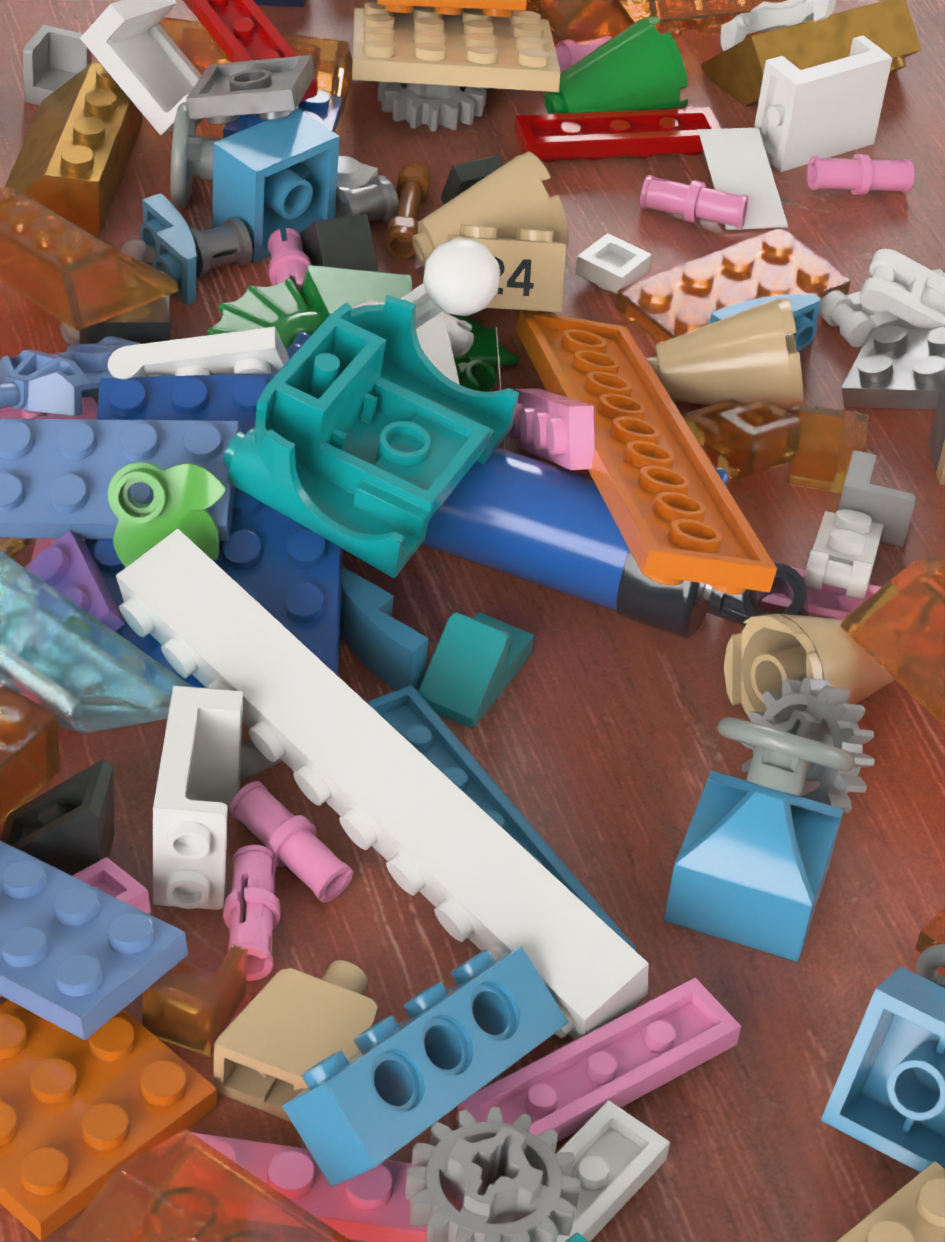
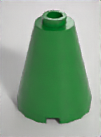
M647 16L639 19L560 73L559 92L544 93V104L547 113L685 108L688 104V99L680 101V89L688 87V79L682 56L670 32L660 35L654 27V24L661 22L657 17Z

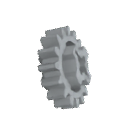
M378 82L377 101H381V110L383 112H393L392 120L398 122L405 119L410 123V128L415 129L422 124H427L430 131H436L438 125L450 130H456L458 121L471 125L473 124L474 116L483 115L487 88Z
M804 678L803 681L786 679L782 681V693L766 691L763 694L764 704L767 708L766 712L751 711L748 717L752 723L788 732L850 752L854 756L855 765L847 772H840L810 763L801 793L803 798L844 809L843 813H849L852 810V805L847 794L849 792L865 793L867 789L863 779L858 776L860 768L874 766L875 762L874 758L863 754L862 745L874 738L873 730L859 729L857 724L862 719L866 709L863 705L848 704L850 690L846 687L830 686V681ZM741 743V744L744 745L745 747H747V748H749V749H753V754H754V751H755V748H756V747H753V746H750V745H746V744ZM752 759L747 760L742 765L743 772H749Z
M491 1107L487 1122L477 1123L467 1110L459 1111L456 1130L452 1131L446 1125L436 1122L431 1127L430 1144L417 1142L413 1148L412 1166L407 1169L405 1198L411 1200L410 1224L411 1226L428 1225L426 1242H557L558 1235H570L579 1200L581 1180L572 1177L575 1164L573 1152L555 1153L558 1133L553 1129L542 1132L538 1136L530 1133L531 1116L525 1113L515 1121L514 1125L503 1123V1116L499 1107Z

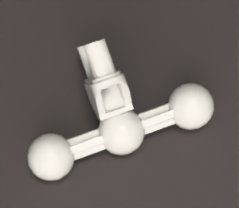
M457 237L436 247L426 260L423 284L401 299L416 305V332L425 355L441 373L460 385L454 357H460L469 351L473 344L474 334L469 332L472 330V327L468 322L461 321L449 314L468 316L485 309L498 293L500 269L494 255L485 245L477 240ZM367 300L352 306V309L363 305L385 304V302Z

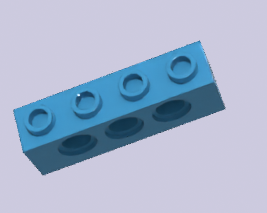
M522 946L494 960L488 949L475 955L450 972L456 982L455 986L446 990L440 981L404 1003L402 1006L409 1018L398 1024L393 1015H390L356 1036L353 1041L360 1052L350 1059H347L343 1051L339 1050L301 1075L308 1088L283 1104L282 1107L331 1187L378 1166L569 1023Z

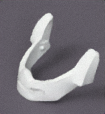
M787 0L780 3L764 1L753 8L750 13H741L731 21L721 25V48L725 51L744 41L746 34L773 31L806 22L813 18L814 22L828 18L833 13L836 0Z

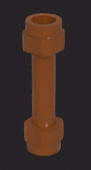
M418 162L405 164L398 174L396 193L399 205L396 217L389 221L385 244L388 253L398 259H408L415 254L412 236L418 234L417 225L419 221L417 219L420 204L425 202L428 197L430 172L425 165Z

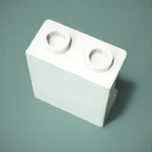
M121 0L110 4L80 39L160 136L173 131L178 106L186 102L187 96L202 75L159 24L177 4L175 0ZM205 118L195 119L196 126Z
M859 36L852 40L849 57L808 69H798L783 56L766 60L754 128L757 127L760 130L769 163L778 171L784 172L807 165L813 156L830 158L874 144L892 57L865 36Z
M173 686L153 805V905L220 910L224 907L227 813L230 803L240 790L243 691Z

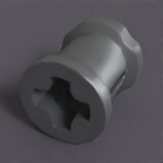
M374 176L369 180L368 184L351 189L345 185L337 186L335 218L367 214L369 222L379 220L381 223H388L393 217H396L398 209L397 193L393 184L388 181L386 176Z
M240 218L227 219L224 226L201 232L197 228H190L196 246L197 278L206 276L212 268L231 263L242 267L251 263V239L245 224Z

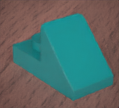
M454 612L447 621L418 693L435 713L474 729L532 655L535 635L480 612L473 619Z

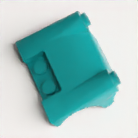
M386 295L385 304L363 305L352 309L348 303H345L329 315L266 385L257 401L255 428H252L246 434L238 432L232 438L224 454L223 466L229 469L228 482L232 486L395 578L425 540L428 522L473 464L476 461L485 464L510 432L513 426L519 392L510 388L495 392L476 391L455 383L441 373L428 359L420 346L416 332L415 304Z

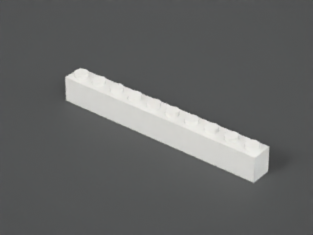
M176 529L116 575L124 601L119 605V610L131 629L141 637H145L150 633L162 645L161 650L168 663L182 677L187 678L192 674L208 689L243 691L242 722L249 728V736L257 749L271 762H275L280 758L294 771V779L301 791L314 804L320 806L326 802L341 816L339 821L344 831L356 845L363 850H367L372 846L388 861L386 866L389 873L404 891L410 895H415L417 892L424 895L436 907L434 912L437 919L452 937L460 942H463L466 938L470 939L481 951L488 949L494 960L520 946L523 947L569 1022L554 1033L556 1036L564 1038L569 1034L574 1040H577L625 1015L648 995L649 963L179 529Z

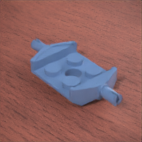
M110 336L105 337L98 344L68 346L66 352L48 354L27 349L13 358H9L8 355L4 356L0 361V409L12 407L14 409L21 408L28 411L60 415H82V397H98L100 378H113L107 365L111 354L118 348L141 343Z

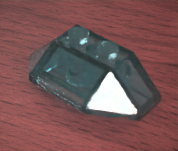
M0 551V684L15 692L25 693L46 708L47 716L54 723L65 729L78 731L81 734L168 719L173 686H192Z

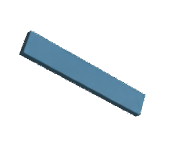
M412 685L366 702L636 951V947Z

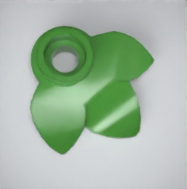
M135 461L120 468L110 481L108 502L111 510L119 519L113 537V546L125 568L176 529H179L211 560L215 561L219 556V532L213 517L206 509L218 501L225 492L226 488L221 481L206 468L190 463H182L163 470L158 465L150 462ZM137 482L148 484L154 493L153 501L148 504H139L134 501L130 493L131 486Z

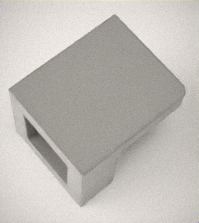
M43 25L23 49V69L26 103L40 106L42 100L91 64V51L80 39L83 35L82 33Z
M853 450L838 510L850 509L867 514L872 518V522L884 524L880 542L904 547L916 500L915 495L870 484L877 455Z

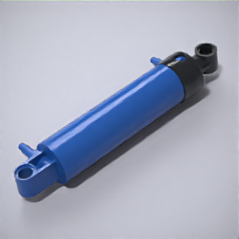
M304 332L297 334L293 344L287 350L289 360L311 335ZM499 447L496 448L485 464L477 461L473 464L429 520L426 537L422 545L617 611L621 617L682 638H690L699 629L707 612L744 626L747 623L743 622L752 616L772 613L762 609L759 604L763 598L775 593L784 594L792 600L790 606L782 612H777L778 614L808 616L807 590L804 579L797 570L786 564L774 563L777 571L770 593L746 589L743 594L735 595L718 591L705 583L683 580L680 585L670 586L649 579L642 575L592 478ZM715 468L726 486L729 479L728 472L721 468Z

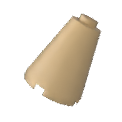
M531 152L516 156L420 220L417 225L418 234L412 236L413 247L420 263L425 266L426 260L436 247L448 241V235H460L461 225L496 227L497 238L515 239L516 228L553 231V241L565 243L567 248L569 235L563 205L558 194L550 197L543 186L542 181L551 177L540 159Z
M776 298L656 345L657 356L646 358L673 402L779 411L802 409L804 405L800 354L796 351L793 334L796 333L789 298Z
M765 613L752 616L743 623L747 624L741 633L731 636L726 647L724 676L727 694L732 706L741 704L747 716H749L751 711L765 713L767 708L764 704L763 694L766 691L782 693V681L786 679L803 681L804 678L830 681V686L846 687L849 689L848 704H857L891 683L897 677L901 668L902 655L896 636L887 626L881 623Z

